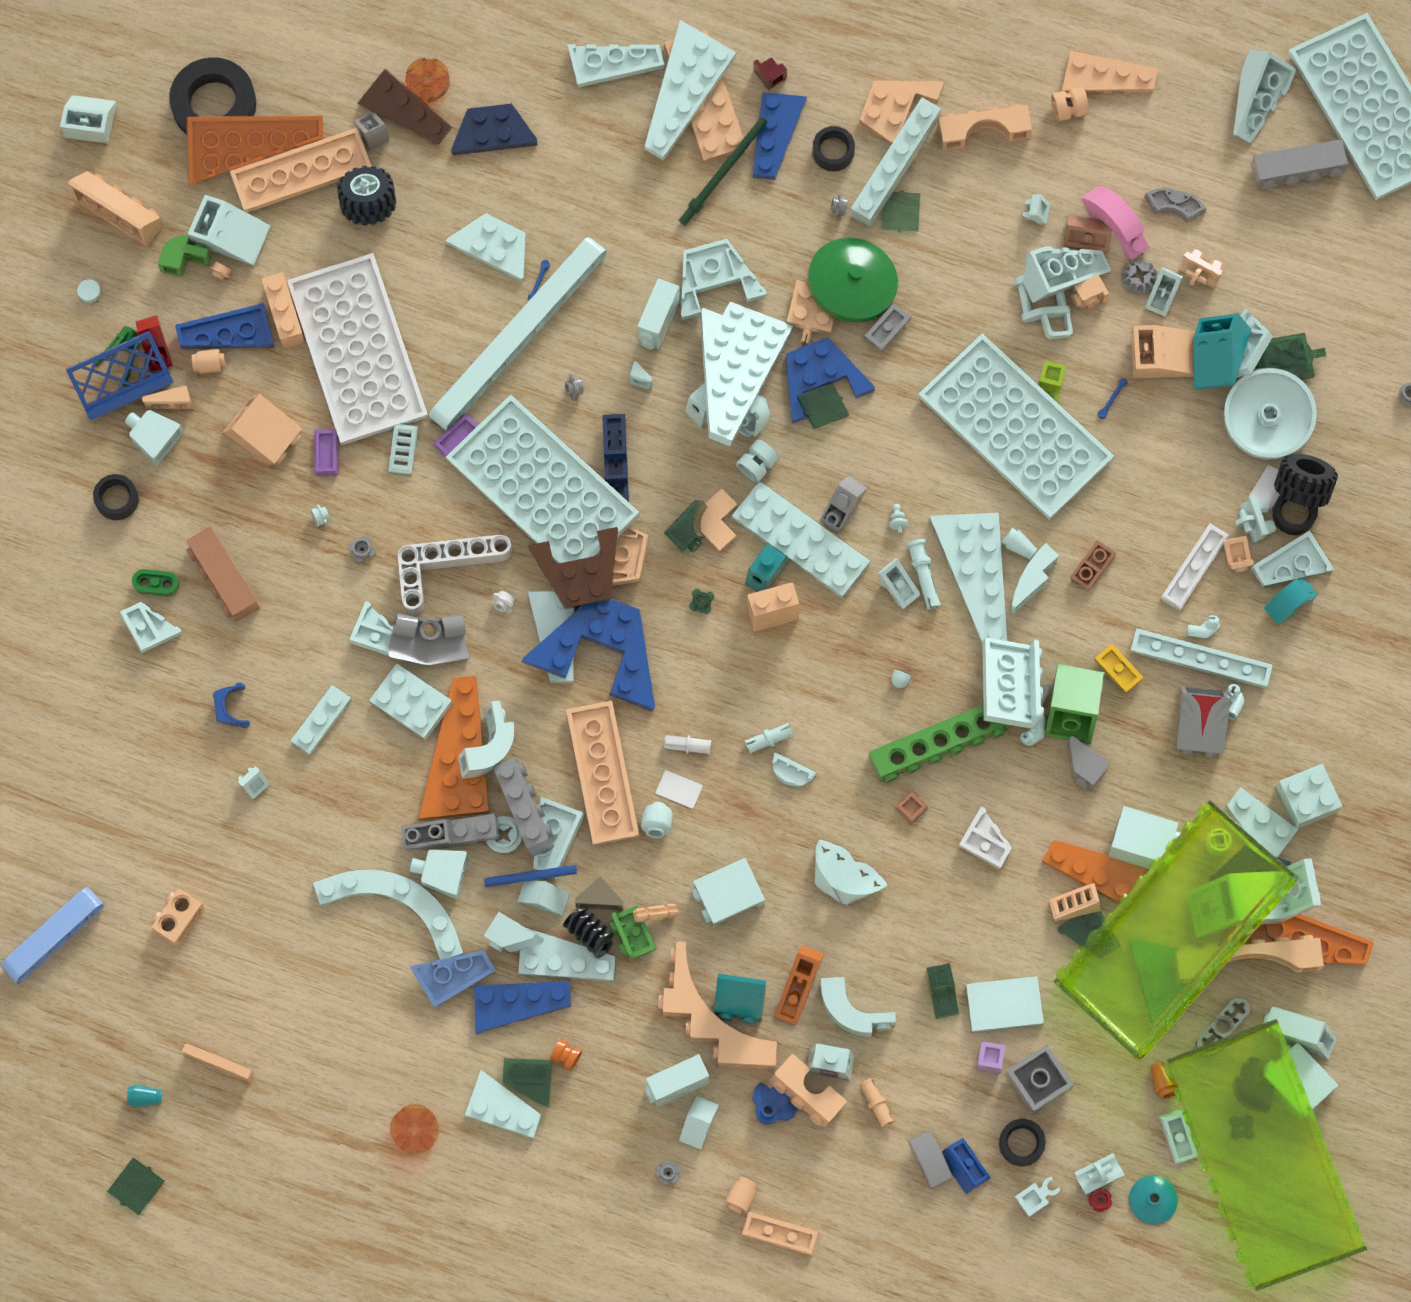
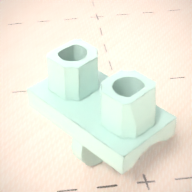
M1251 496L1248 498V501L1240 505L1241 510L1239 514L1241 518L1236 520L1235 523L1237 527H1244L1245 532L1250 534L1252 543H1259L1263 538L1276 531L1274 522L1272 520L1264 521L1263 515L1269 509L1266 500H1257L1256 496Z
M1113 1153L1074 1172L1085 1195L1125 1175Z

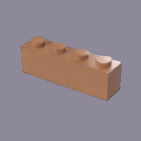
M211 527L186 540L189 546L186 549L192 561L197 560L201 567L197 569L204 580L209 578L212 586L209 588L216 599L220 597L224 602L221 607L228 618L232 616L235 622L260 608Z

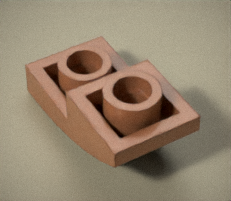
M1097 540L1070 578L1090 590L1113 560L1116 553Z

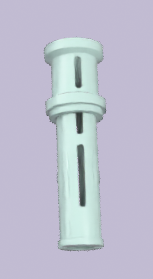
M917 539L907 543L906 549H909L913 561L911 566L917 571L927 610L937 609L941 607V603L930 569L932 560L927 555L925 548L926 540Z

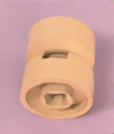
M1083 87L1070 89L1068 94L1065 91L1051 94L1052 109L1057 122L1068 120L1072 115L1075 118L1089 115L1088 99Z

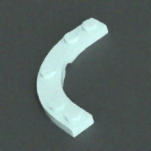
M356 870L337 874L313 883L321 907L359 895L377 894L396 900L411 908L425 923L434 940L440 960L463 955L456 931L445 909L426 889L406 877L380 870Z

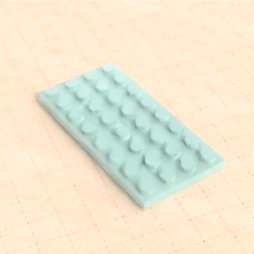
M1368 13L1289 49V56L1337 137L1342 139L1346 152L1375 201L1410 185L1411 84Z
M983 333L918 394V397L1049 520L1114 459V455Z
M512 395L507 397L446 456V460L535 543L549 541L552 557L558 564L600 555L597 531L617 527L618 538L640 516V512Z

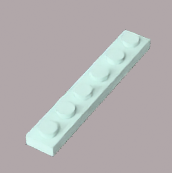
M1137 628L1130 649V653L1264 689L1268 686L1273 666L1272 664Z

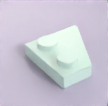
M142 602L120 611V616L141 654L182 635L179 627H174L165 621L163 616L152 612Z

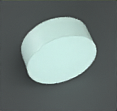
M88 279L79 284L77 293L83 302L94 303L100 298L101 289L96 281Z

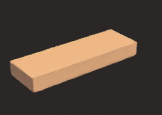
M190 1044L184 1045L182 1052L185 1056L251 1083L254 1074L250 1069Z
M748 1211L742 1236L812 1256L819 1232Z

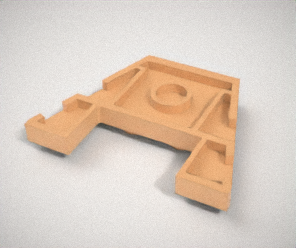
M873 81L859 124L879 138H884L892 144L906 123L914 98H924L930 102L938 103L944 82ZM919 150L918 154L916 155V157L914 158V160H913L914 162L917 161V158H918V155H919V153H920V150Z
M631 526L617 538L612 586L641 581L649 536Z

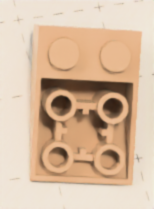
M1159 325L1133 326L1131 333L1133 378L1194 377L1195 332Z

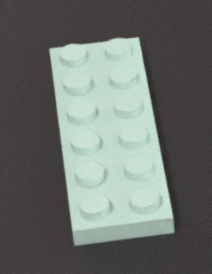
M760 481L732 515L734 521L764 543L769 544L784 554L789 561L841 599L870 564V560Z

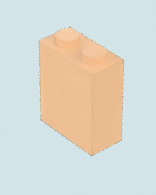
M793 582L748 594L747 611L754 632L799 620V601Z

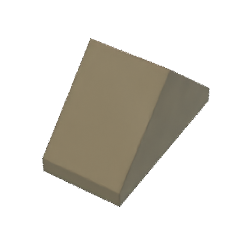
M601 876L575 898L576 908L587 907L588 909L623 910L624 908L623 900Z

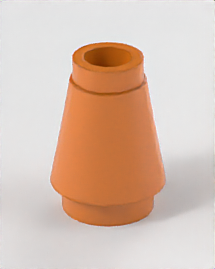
M1164 1062L1153 1064L1150 1068L1152 1070L1156 1095H1159L1160 1099L1164 1100L1178 1094V1084Z

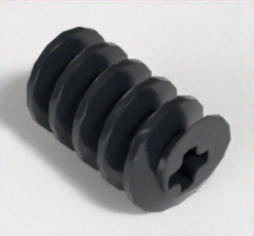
M582 907L566 918L563 927L568 928L569 933L574 934V937L580 940V943L586 946L587 950L593 953L595 958H600L611 949L613 945L611 939L614 933L612 931L606 933L607 926L602 925L599 927L601 920L596 919L593 921L595 915L593 913L587 914L588 908Z

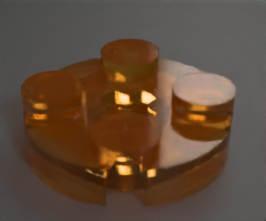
M419 58L407 68L406 86L426 104L441 98L450 87L448 69L438 59ZM424 76H426V77L432 76V77H433V78L431 79L432 82H431V83H423V82H424L423 77H424Z
M418 1104L407 1105L392 1118L390 1134L399 1149L410 1154H419L433 1147L438 1138L439 1124L434 1114L425 1106ZM413 1123H417L418 1127H421V1132H417L415 1136L412 1135V1132L408 1131V1127H412Z

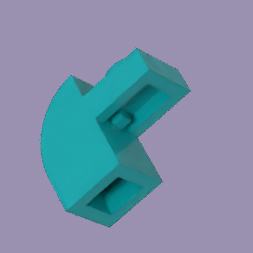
M1304 578L1296 579L1273 597L1264 609L1280 625L1289 620L1301 607L1313 601L1318 594Z

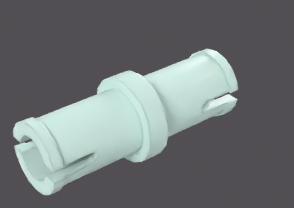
M787 722L772 730H763L764 733L744 741L749 753L752 754L767 746H770V748L774 747L775 743L793 737V733Z

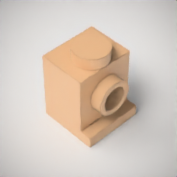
M1098 274L1074 285L1071 298L1076 307H1080V309L1086 306L1091 308L1097 305L1100 300L1102 303L1107 302L1109 293Z

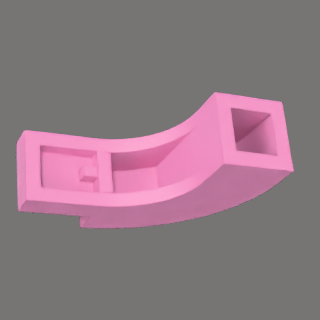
M1097 186L1081 198L1090 217L1100 219L1114 232L1127 259L1133 260L1149 248L1142 234L1145 230L1143 225L1128 204L1116 193L1108 188Z

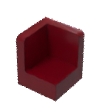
M769 58L763 63H760L758 59L753 62V71L768 91L787 79V69L783 63L777 65L773 58Z

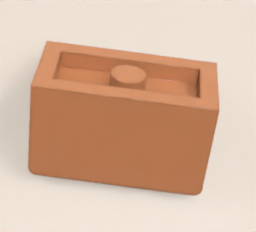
M1068 215L1063 246L1102 250L1108 253L1112 230L1099 219Z

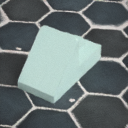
M895 558L878 572L880 586L888 589L900 608L904 609L921 595L898 559Z

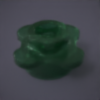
M699 589L693 590V599L689 604L690 610L704 614L710 613L714 594L712 592H701Z

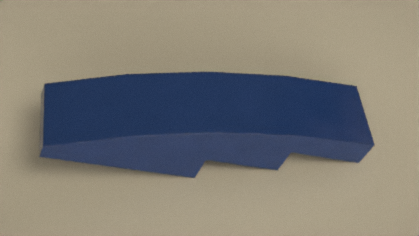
M625 414L602 415L605 481L629 502Z

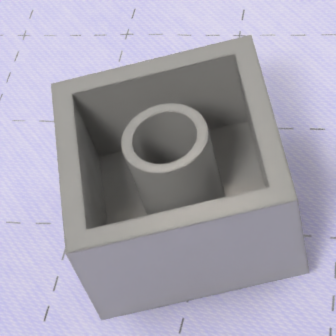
M1048 1045L1008 1069L1005 1074L1031 1115L1071 1091L1074 1086Z

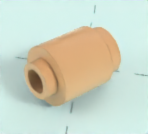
M219 349L197 351V354H192L193 371L200 374L222 372V367L226 366L225 354L220 353Z
M740 1176L738 1181L734 1182L725 1200V1203L728 1204L727 1209L739 1215L741 1212L747 1213L757 1192L755 1190L757 1184Z

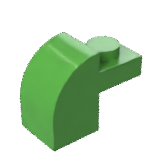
M180 235L170 239L164 245L159 257L158 266L162 273L183 277L187 261L210 265L212 257L206 246L201 244L192 245L187 235Z

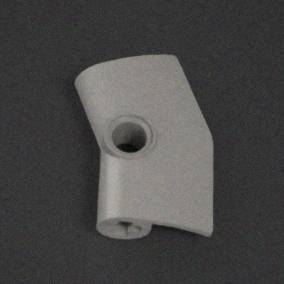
M397 613L393 624L388 657L422 665H436L468 659L469 654L464 638L466 631L463 616L460 614L427 620ZM425 625H431L434 628V635L432 637L424 634L423 628Z

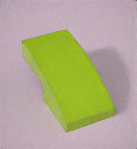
M1045 360L1038 385L1057 402L1067 366Z

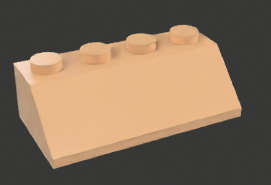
M87 171L68 182L76 202L147 247L163 228L161 215L151 208L149 210L144 208L135 197L130 199L124 195L125 193L122 189L115 185L111 187L98 174L93 175Z

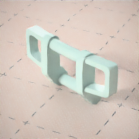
M1024 275L1015 278L1014 282L1019 290L1023 310L1021 315L1023 323H1031L1041 319L1047 339L1069 338L1073 333L1070 307L1066 304L1064 291L1055 295L1058 306L1041 307L1032 310L1029 294L1023 283ZM1063 317L1066 331H1052L1048 318Z

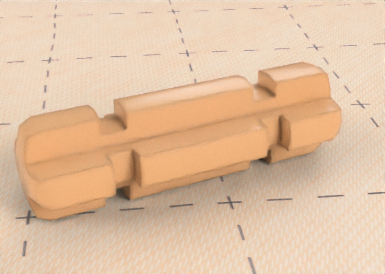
M668 904L667 907L660 905L647 907V909L638 908L633 911L634 921L639 923L645 922V920H662L665 917L667 919L675 918L679 911L676 904Z

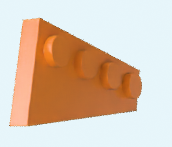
M1053 840L1042 860V863L1084 886L1095 883L1097 893L1125 908L1147 869L1108 857V854Z

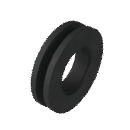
M209 57L188 64L177 74L170 88L169 103L178 127L186 135L187 117H200L191 108L192 95L198 88L207 83L218 82L226 84L235 93L233 107L223 116L255 115V91L250 77L243 68L224 58Z

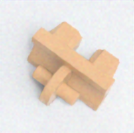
M1196 249L1191 253L1186 252L1178 270L1192 278L1189 285L1194 287L1199 282L1214 289L1223 272L1221 270L1223 264L1217 260H1212L1210 264L1202 260L1204 257L1202 252Z

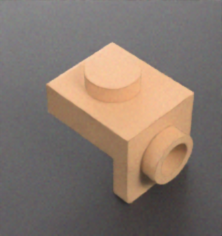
M1243 535L1222 540L1228 568L1231 570L1235 569V572L1249 570L1248 566L1254 565V561L1250 556L1247 536Z

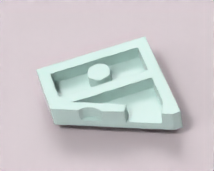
M365 601L349 641L351 644L388 656L393 626L388 624V620L379 615L369 602Z

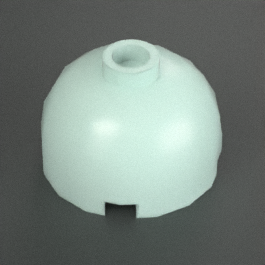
M758 394L738 431L745 437L757 436L765 429L769 422L770 411L767 400L763 396Z

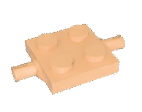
M796 280L786 323L802 330L800 343L804 344L805 337H807L805 345L810 344L812 333L830 335L834 317L824 312L816 304L809 291L808 282Z

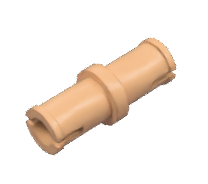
M873 1078L862 1082L859 1087L869 1102V1109L875 1113L881 1128L894 1123L895 1119L886 1105L887 1100L885 1096H881Z

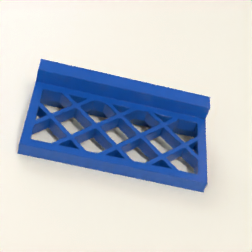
M150 331L66 368L90 421L174 383ZM148 338L151 344L149 353L145 354L137 351L138 343ZM124 349L131 352L127 364L115 360L118 351ZM153 350L155 352L156 357L151 356ZM134 354L146 357L142 369L130 365ZM98 360L110 361L106 373L94 369ZM149 360L158 361L162 370L155 373L146 371ZM113 363L126 367L121 379L109 375ZM81 368L89 371L85 383L76 380L72 372ZM129 368L141 372L138 381L132 383L125 380ZM92 373L104 376L101 388L88 384ZM108 378L120 382L116 391L109 392L104 390ZM78 384L84 386L83 389H82V392H81V390H80ZM87 388L99 391L96 400L87 403L84 398Z

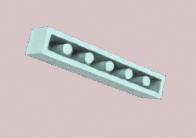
M924 98L920 99L851 207V217L868 227L872 226L937 124L939 117H941L940 107Z

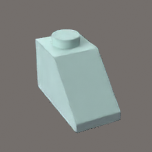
M500 912L497 913L484 937L491 940L489 945L500 952L504 948L512 953L542 944L544 941L540 936Z

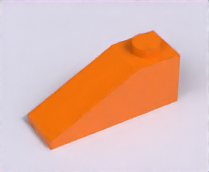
M804 945L801 946L774 1017L797 1025L824 953Z

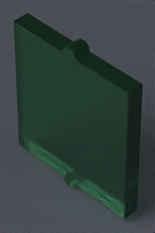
M903 190L893 192L882 208L881 229L897 230L898 232L918 231L920 193H906Z
M833 383L797 396L804 410L803 414L807 415L813 429L849 416L842 402L843 397L839 396Z
M133 1157L107 1192L118 1199L120 1205H126L136 1214L140 1215L165 1180L152 1172L150 1166H144Z

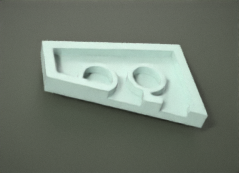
M1310 531L1250 567L1262 587L1335 570Z

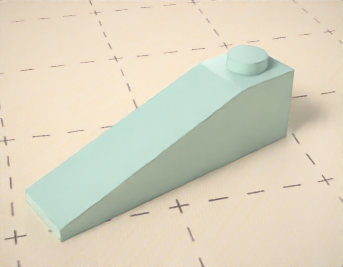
M1249 50L1241 71L1233 135L1247 143L1253 141L1265 124V118L1268 113L1275 110L1277 107L1276 102L1280 96H1285L1289 90L1296 68L1269 51Z
M1045 246L1027 253L1023 283L1032 303L1073 288L1074 285L1098 274L1099 276L1105 275L1112 270L1102 250L1080 249L1077 251L1069 250V248L1052 249L1050 246Z

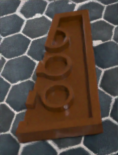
M387 69L382 71L357 103L436 144H440L453 128L452 125Z

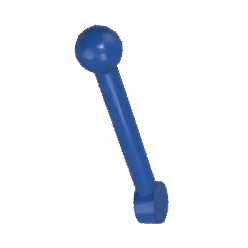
M548 260L541 262V271L532 293L527 297L528 301L537 293L545 270L550 268Z
M1125 378L1119 380V385L1105 407L1099 410V418L1104 419L1107 417V411L1122 387H1125L1128 383Z

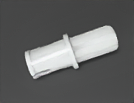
M666 735L664 748L686 751V754L695 752L710 755L711 740L690 738L691 735H688V737Z

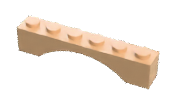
M1304 935L1298 937L1299 940L1290 941L1289 937L1276 938L1275 942L1268 943L1264 939L1253 940L1251 944L1242 945L1241 942H1230L1224 947H1218V944H1207L1202 949H1194V946L1180 947V951H1176L1174 954L1177 984L1201 982L1218 967L1246 958L1274 961L1290 968L1296 973L1320 971L1324 967L1320 938H1313V935Z

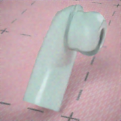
M1210 615L1201 626L1188 625L1187 636L1209 638L1219 629V618L1215 615Z
M1231 684L1226 690L1231 698L1228 718L1236 720L1244 705V697L1240 687L1236 684Z

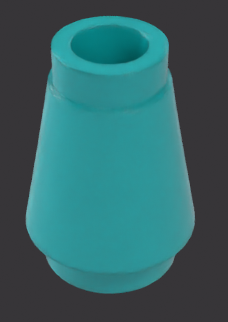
M138 1084L128 1086L127 1105H133V1108L161 1104L162 1090Z

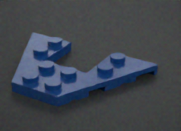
M613 599L581 606L522 659L521 663L565 679L580 638L623 653L609 695L653 711L655 708L640 610Z

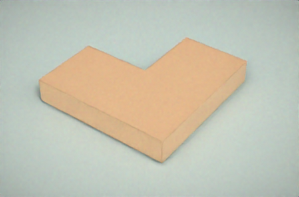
M721 489L688 518V521L720 553L736 539V534L722 520L734 511L738 504Z

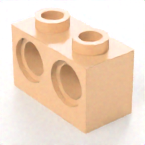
M178 888L175 893L172 892L166 899L164 910L154 916L151 927L156 934L179 947L205 909L201 902ZM181 902H188L187 910L183 912L177 911V907ZM167 922H175L173 930L164 931V925Z

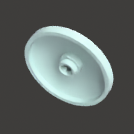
M1265 368L1255 370L1251 374L1243 376L1234 384L1226 398L1223 417L1227 433L1238 448L1248 455L1259 459L1276 460L1284 458L1286 455L1294 454L1306 444L1315 428L1317 409L1311 391L1297 376L1281 369Z

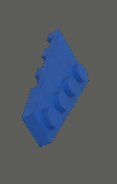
M264 303L175 325L181 349L275 347Z
M570 981L474 986L476 1035L517 1021L521 1022L534 1016L571 1007Z

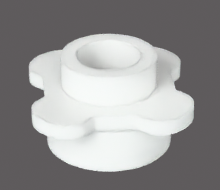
M500 591L492 595L494 598L492 605L496 610L508 614L513 612L511 607L515 601L510 594Z

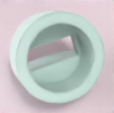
M894 669L891 677L892 683L897 688H904L909 684L911 675Z

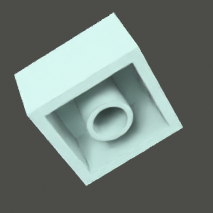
M1323 764L1280 780L1276 786V790L1292 825L1297 829L1337 814L1342 808V804Z

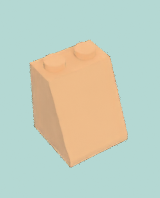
M259 393L249 397L222 433L268 465H273L275 463L279 464L287 455L285 450L289 445L293 446L299 440L301 435L298 433L302 428Z

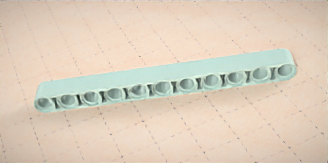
M590 237L583 240L431 410L429 418L446 431L453 426L601 263L607 254V250Z

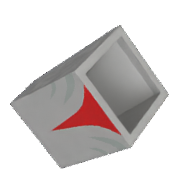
M1180 686L1175 739L1176 749H1180V753L1194 754V751L1204 752L1203 755L1217 757L1218 753L1224 754L1231 699L1226 691Z

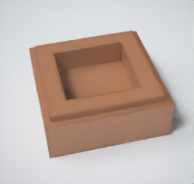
M911 790L895 806V809L912 825L928 809V806Z

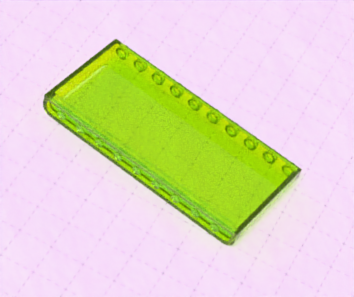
M1211 800L1208 803H1203L1198 808L1196 817L1184 824L1181 828L1182 833L1177 839H1172L1166 845L1165 853L1152 861L1149 866L1150 870L1146 875L1140 876L1135 881L1133 890L1121 897L1118 902L1119 906L1115 911L1109 912L1104 917L1102 926L1090 933L1087 938L1088 942L1083 948H1078L1073 953L1071 962L1059 969L1056 973L1057 978L1053 981L1137 1059L1144 1058L1298 880V876Z
M1277 1019L1167 1059L1168 1065L1164 1066L1168 1079H1173L1177 1087L1173 1089L1177 1102L1182 1101L1185 1111L1182 1112L1186 1125L1191 1124L1194 1134L1190 1135L1195 1148L1200 1147L1203 1157L1199 1158L1204 1172L1209 1170L1212 1180L1208 1181L1213 1195L1218 1194L1221 1201L1217 1206L1222 1218L1227 1217L1230 1226L1226 1227L1230 1240H1236L1239 1249L1235 1250L1239 1263H1244L1248 1273H1245L1244 1276L1249 1288L1254 1286L1255 1291L1367 1250Z

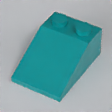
M718 973L714 1014L724 1021H732L733 1018L742 1019V1022L745 1024L755 1025L756 1022H762L766 996V980Z

